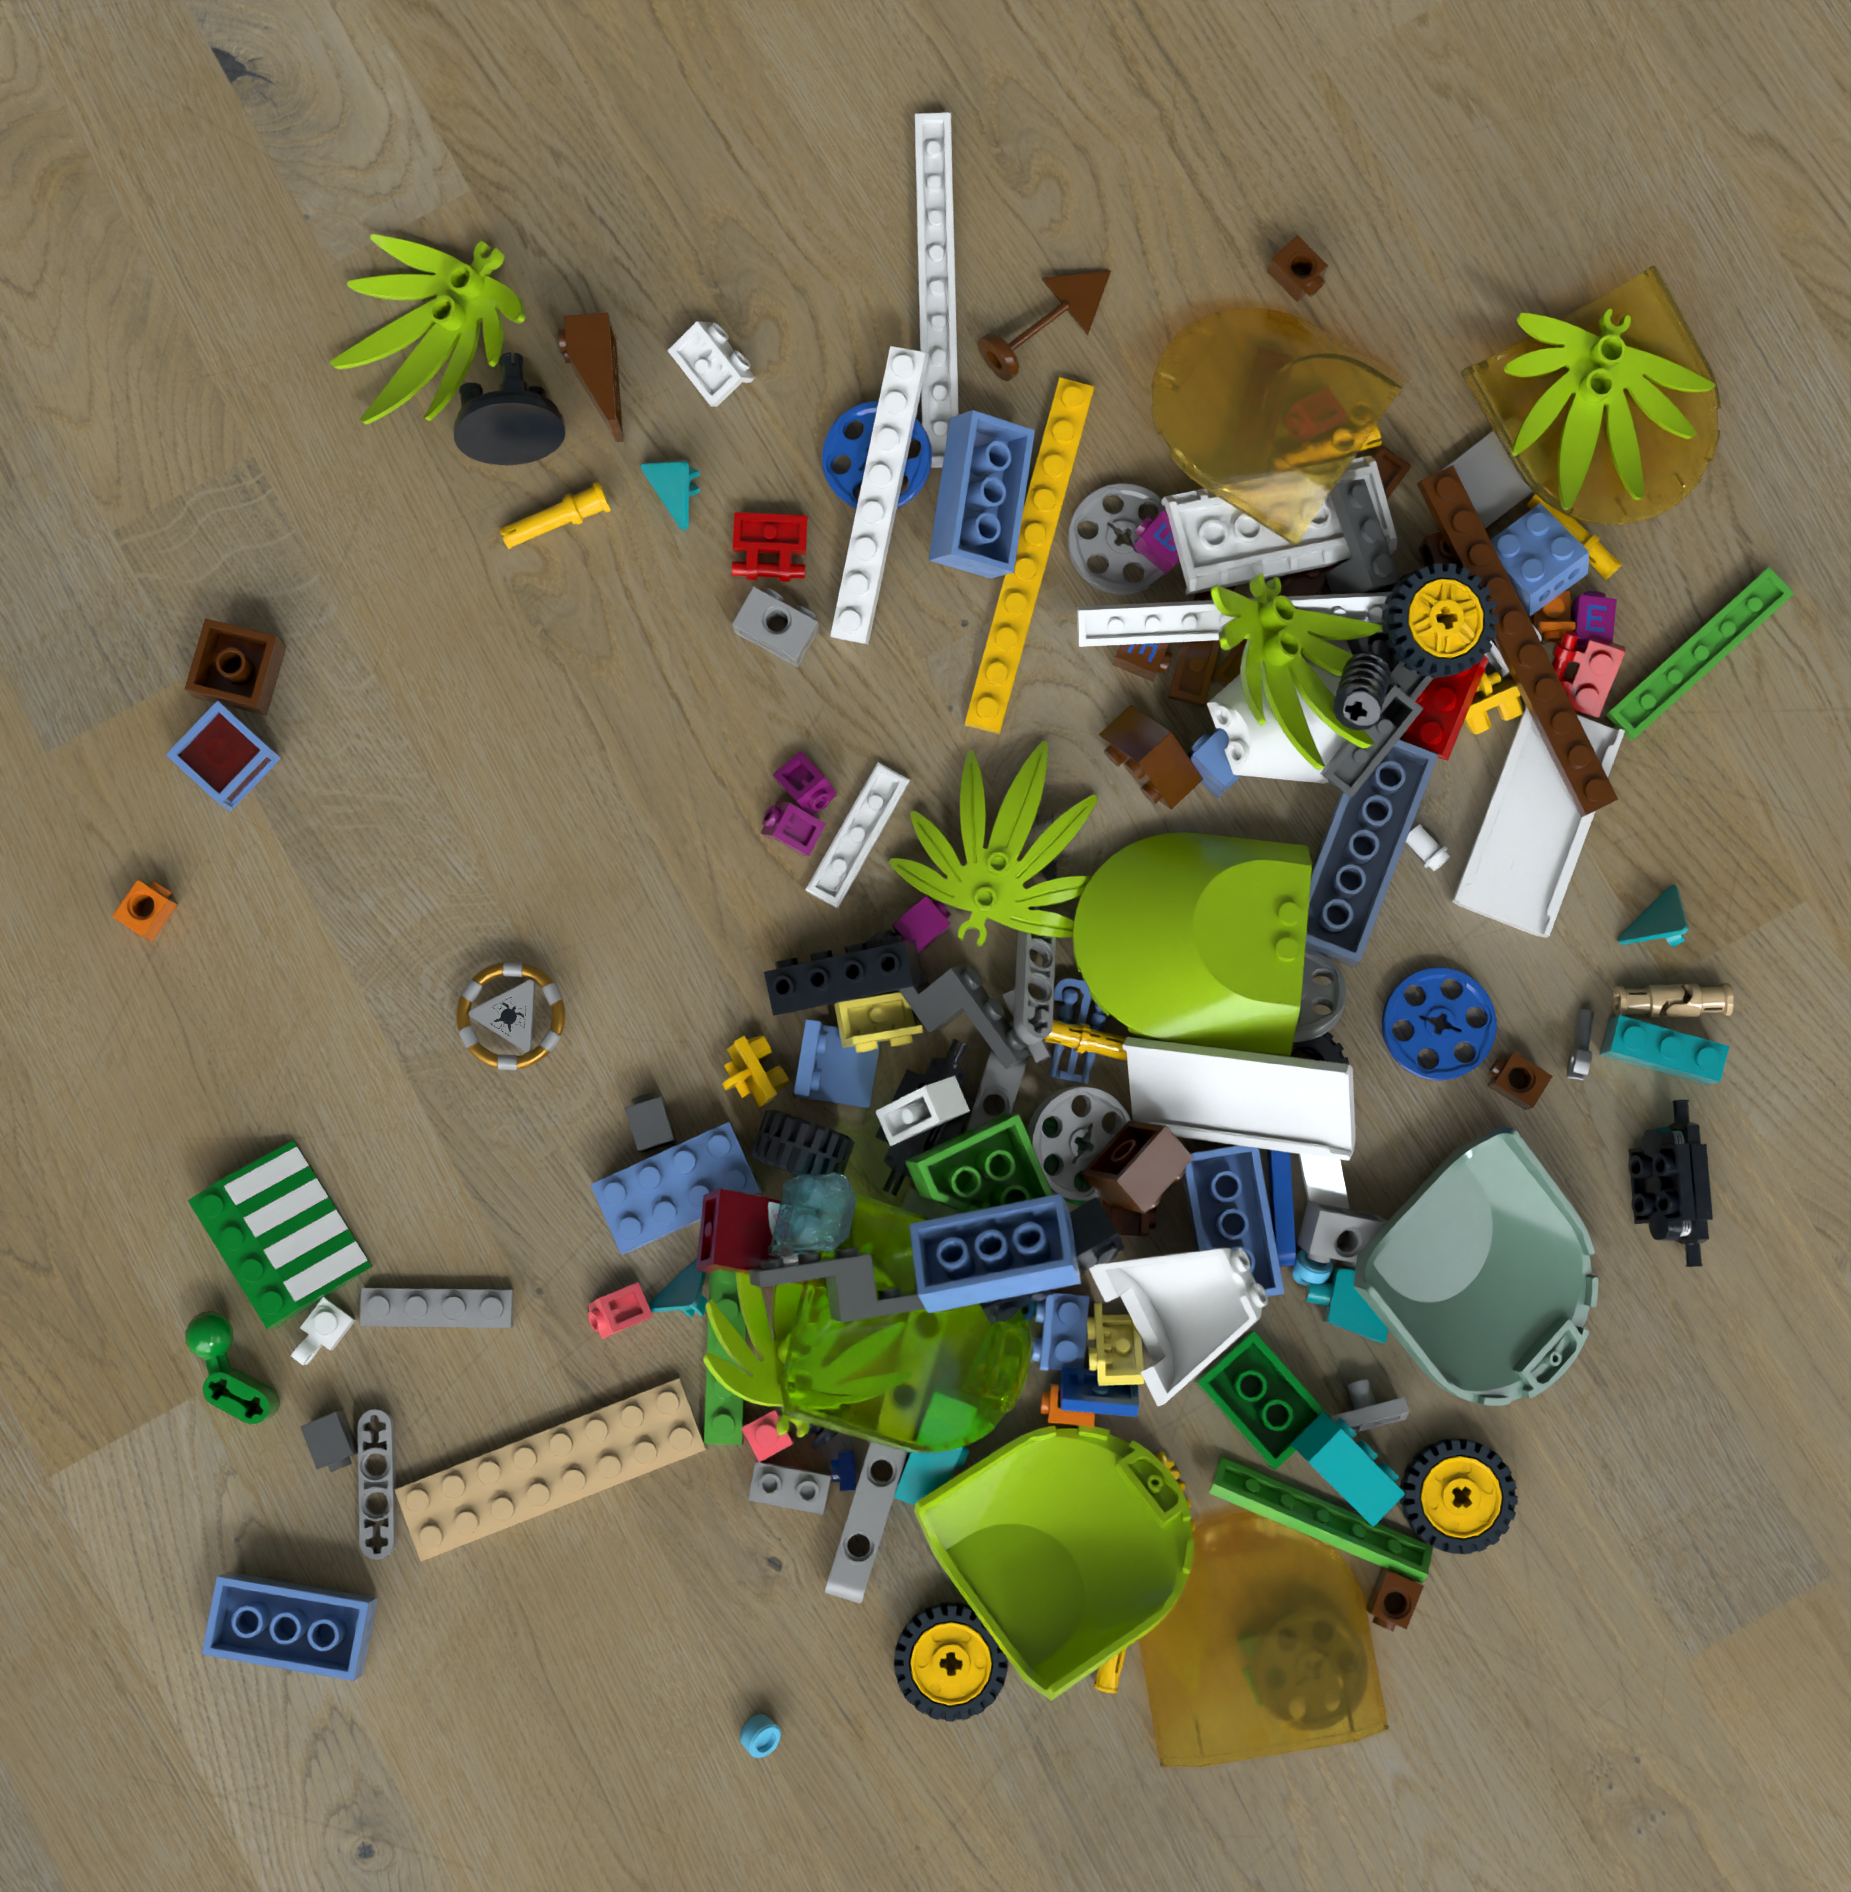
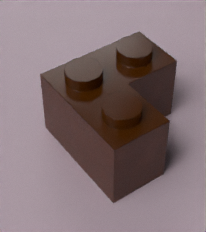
M1129 705L1099 734L1107 746L1104 750L1105 755L1118 767L1124 764L1125 769L1131 776L1138 781L1141 780L1143 786L1140 790L1153 804L1160 801L1172 810L1203 780L1172 732L1132 705Z

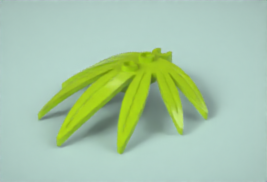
M371 234L370 239L397 260L417 270L435 275L397 274L367 277L347 281L349 288L364 295L388 300H418L437 295V298L368 336L330 360L329 363L336 369H347L369 364L400 351L429 330L362 415L360 421L364 424H370L407 402L435 376L454 350L435 397L423 417L431 421L449 403L463 383L476 353L481 322L483 321L487 361L490 366L494 367L500 358L504 343V327L498 310L510 321L520 324L526 318V308L517 293L505 284L489 277L493 270L502 265L505 255L494 248L491 255L487 257L491 247L483 241L476 245L474 260L471 266L444 252L425 245Z
M1607 309L1600 316L1599 328L1602 331L1600 337L1555 318L1532 313H1520L1517 316V322L1527 334L1540 342L1562 346V348H1548L1529 352L1515 358L1504 366L1505 373L1518 377L1540 376L1562 367H1567L1568 372L1557 380L1531 408L1518 430L1511 450L1512 455L1516 456L1535 442L1555 420L1571 393L1574 395L1564 421L1557 461L1558 490L1561 506L1564 510L1572 507L1586 477L1595 450L1604 405L1606 406L1608 444L1616 471L1626 490L1634 500H1640L1644 497L1639 446L1623 389L1628 390L1638 407L1657 425L1677 436L1690 439L1697 434L1695 429L1680 410L1648 380L1669 389L1686 392H1706L1715 387V384L1683 366L1657 355L1625 346L1620 335L1629 328L1631 318L1625 315L1620 320L1619 326H1614L1610 321L1612 309Z
M1262 573L1250 579L1249 583L1250 590L1256 601L1223 588L1218 584L1211 588L1212 599L1217 609L1226 616L1235 617V619L1224 624L1219 631V641L1222 649L1229 650L1238 645L1244 638L1247 640L1241 660V684L1246 702L1260 726L1267 723L1262 703L1263 682L1267 700L1279 726L1295 749L1315 769L1320 770L1325 767V764L1310 732L1295 687L1310 709L1338 735L1361 748H1368L1375 744L1374 740L1364 730L1349 729L1338 721L1333 711L1335 696L1300 653L1322 669L1341 676L1345 664L1354 655L1322 639L1351 640L1367 637L1382 629L1381 624L1295 609L1293 603L1288 598L1278 596L1281 591L1279 578L1274 577L1265 583L1264 574Z
M1042 741L1037 746L1011 784L996 818L987 849L983 848L986 811L981 771L975 752L973 750L967 752L960 789V825L967 860L965 866L960 864L953 848L941 831L915 810L910 812V818L916 835L928 856L947 876V879L943 878L933 869L912 860L891 858L889 860L890 867L920 892L944 904L972 912L970 919L962 923L958 930V939L963 940L968 929H976L980 935L977 940V946L981 947L987 937V931L984 926L987 918L1009 928L1033 935L1055 938L1073 937V920L1053 912L1029 910V907L1048 906L1080 897L1092 877H1062L1039 883L1028 889L1023 888V884L1046 867L1072 841L1093 811L1098 797L1092 795L1062 814L1040 835L1021 861L1017 860L1030 833L1040 804L1047 769V741Z
M803 1201V1202L800 1204V1205L809 1206L808 1201ZM866 1242L858 1252L871 1254L873 1242ZM736 1272L741 1311L749 1336L761 1361L758 1360L712 1299L705 1304L710 1323L719 1342L738 1367L709 1352L703 1356L704 1363L718 1382L736 1396L759 1405L782 1407V1416L776 1424L778 1435H784L789 1431V1421L796 1425L797 1437H803L808 1433L809 1420L803 1413V1409L831 1411L858 1406L895 1390L911 1379L910 1374L880 1375L861 1378L836 1386L835 1383L851 1376L877 1357L905 1328L906 1323H896L864 1338L840 1354L825 1368H822L820 1363L834 1343L844 1322L831 1319L827 1293L818 1311L810 1335L807 1333L810 1286L794 1283L774 1285L772 1340L761 1288L751 1285L750 1275Z

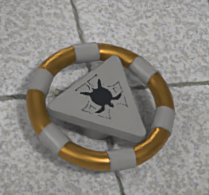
M508 961L491 965L470 979L460 994L456 1012L458 1033L466 1049L476 1059L498 1070H519L530 1067L548 1056L561 1038L565 1025L563 997L556 983L545 972L535 966L524 962ZM501 976L530 979L471 1010L472 1003L481 989L491 980ZM536 983L542 988L551 1006L552 1019L547 1033L539 1045L532 1050ZM470 1017L527 1053L519 1056L498 1055L487 1050L480 1044L471 1026Z

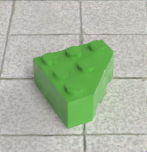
M1004 1113L905 1161L921 1197L964 1213L1053 1195L1019 1114Z

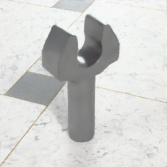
M1579 1010L1574 1049L1567 1063V1078L1579 1081L1583 1080V1075H1588L1592 1059V1051H1589L1594 1013L1590 1010Z

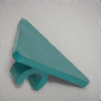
M686 460L645 462L641 464L642 472L682 531L688 529L689 497L695 496L700 492V487L691 482V480L700 476V472L693 466L688 465Z
M1671 885L1617 938L1620 945L1666 938L1671 947H1675L1686 941L1683 934L1688 932L1689 925L1677 886Z
M697 1258L648 1303L651 1312L681 1310L688 1317H692L695 1311L700 1316L705 1314V1304L708 1300L701 1293L707 1272L696 1270Z

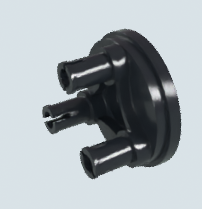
M511 352L500 356L499 364L501 366L502 383H500L498 391L482 394L483 388H481V385L473 382L462 384L459 388L461 409L453 426L454 441L461 452L474 460L493 465L530 463L550 455L564 441L566 433L562 414L557 406L545 397L546 392L542 387H528L523 376V357L518 353H514L515 363H512Z

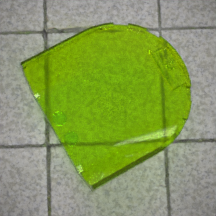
M845 1189L836 1194L814 1237L811 1252H821V1258L835 1256V1249L858 1246V1252L868 1253L872 1256L876 1296H878V1289L886 1287H900L901 1292L915 1290L914 1284L917 1282L909 1224L932 1219ZM826 1277L805 1280L780 1382L785 1416L911 1453H941L969 1445L994 1430V1426L1003 1416L1013 1409L1022 1392L1031 1357L1029 1320L1023 1319L1020 1308L1012 1318L1003 1322L997 1321L991 1325L978 1303L928 1313L926 1309L839 1322L831 1319Z

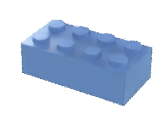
M975 410L950 418L929 561L990 579L1014 573L1035 430Z
M730 1122L591 1184V1188L620 1254L623 1255L701 1221L704 1194L720 1188L752 1195L762 1193V1189L736 1131Z
M1239 1145L1191 1153L1193 1159L1185 1167L1186 1172L1182 1179L1195 1251L1230 1248L1234 1251L1241 1248L1249 1258V1270L1255 1282L1264 1288L1267 1297L1284 1294L1259 1148Z
M1062 1194L909 1224L918 1296L928 1313L1081 1283L1071 1216Z
M226 1572L216 1577L201 1655L355 1681L364 1674L378 1598Z

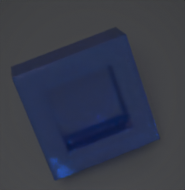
M854 1449L839 1450L838 1459L831 1460L832 1483L839 1482L840 1491L856 1490Z

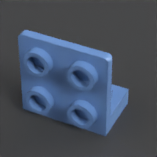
M806 1019L794 1095L799 1098L869 1108L880 1042H877L878 1049L856 1053L855 1046L842 1048L838 1027L825 1026L820 1021Z
M1050 1293L1045 1299L1036 1302L1034 1322L1041 1323L1040 1338L1033 1337L1031 1360L1038 1361V1369L1047 1371L1048 1369L1062 1370V1367L1084 1369L1089 1296Z

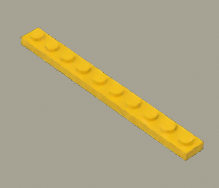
M1059 377L1023 508L1014 573L1006 574L1004 577L965 719L966 726L996 734L1001 733L1095 386Z

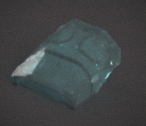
M837 1173L824 1175L802 1174L784 1181L782 1200L771 1246H769L767 1254L776 1257H786L795 1253L820 1250L830 1252L849 1237L856 1198L847 1177Z

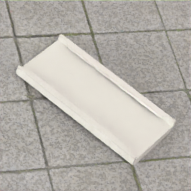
M1366 456L1165 496L1161 500V504L1165 506L1187 586L1185 590L1186 596L1211 591V588L1216 584L1226 588L1250 583V579L1259 573L1264 574L1265 580L1342 564L1352 558L1328 488L1339 482L1365 479L1390 554L1397 549V535L1376 461L1372 456Z
M1526 705L1452 902L1462 908L1527 933L1547 938L1552 931L1595 811L1586 816H1580ZM1577 715L1608 777L1625 730H1615Z
M1127 1037L1122 1045L1123 1050L1127 1051L1133 1121L1164 1125L1168 1127L1175 1137L1342 1160H1350L1354 1152L1356 1134L1353 1067L1349 1064Z

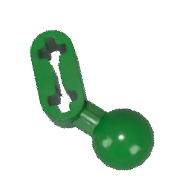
M213 1311L202 1312L194 1316L186 1328L185 1343L191 1353L205 1360L209 1376L204 1381L202 1390L206 1401L247 1424H258L274 1416L280 1406L277 1392L244 1372L231 1368L227 1351L231 1347L234 1334L233 1326L229 1320L222 1314ZM220 1381H227L226 1388L230 1390L229 1393H222L224 1386L220 1384ZM256 1398L261 1399L259 1406L264 1409L260 1412L255 1410L257 1404L252 1401Z

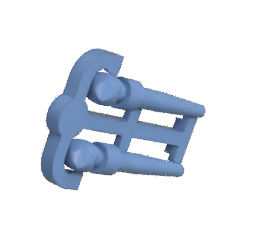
M1068 978L1060 981L1054 990V1000L1064 1001V1006H1060L1058 1015L1060 1021L1069 1024L1070 1020H1073L1075 1012L1073 1004L1077 1001L1078 994L1072 989H1068L1062 994V990L1065 987L1071 986L1080 988L1083 994L1077 1025L1079 1026L1080 1023L1085 1024L1091 999L1088 985L1084 979L1080 981ZM1095 1002L1096 1012L1092 1013L1090 1022L1092 1028L1090 1029L1101 1031L1102 1027H1105L1107 1016H1104L1105 1013ZM1055 1044L1049 1076L1088 1085L1096 1053L1086 1052L1083 1075L1081 1076L1074 1074L1078 1052H1074L1073 1048L1071 1049L1067 1071L1058 1070L1064 1045Z

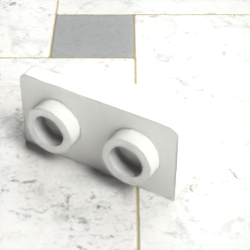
M697 321L668 352L709 405L717 407L741 383H750L755 376L749 370L750 363L747 358L739 351H734L727 342L729 337L721 326L717 323Z

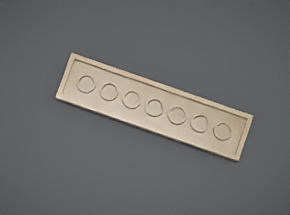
M678 1378L407 1484L394 1491L419 1560L422 1562L702 1452L707 1447L704 1444L702 1433L682 1380Z

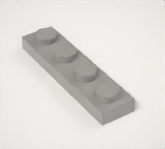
M361 1288L360 1326L513 1328L514 1290Z

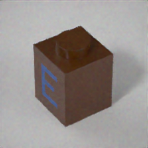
M1170 642L1120 645L1113 665L1154 682L1157 672L1165 674L1173 655L1167 652Z

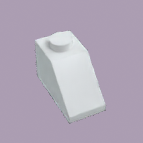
M952 1076L926 1085L876 1110V1114L890 1146L942 1125L970 1110L956 1077Z

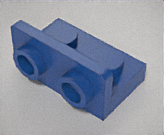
M1062 1367L1058 1399L1061 1400V1410L1137 1417L1139 1410L1138 1384L1098 1386L1097 1370L1090 1371V1369Z

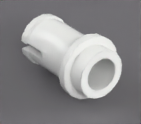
M1421 824L1409 832L1405 843L1426 863L1424 865L1426 869L1430 867L1435 872L1450 858L1446 852L1448 848L1446 846L1442 848L1422 828Z

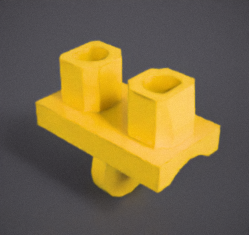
M1485 672L1483 673L1476 691L1477 694L1474 695L1464 720V724L1470 733L1476 735L1492 727L1486 711L1493 707H1497L1500 718L1505 721L1523 714L1521 694L1513 680L1508 679L1499 683L1501 682V677L1498 672L1488 676Z
M764 1035L748 1040L743 1036L735 1040L734 1044L727 1049L732 1061L725 1064L724 1068L730 1078L724 1081L722 1086L725 1091L736 1087L741 1098L752 1094L760 1108L777 1096V1092L789 1083V1079L780 1066L767 1072L761 1066L759 1060L772 1053L771 1047Z

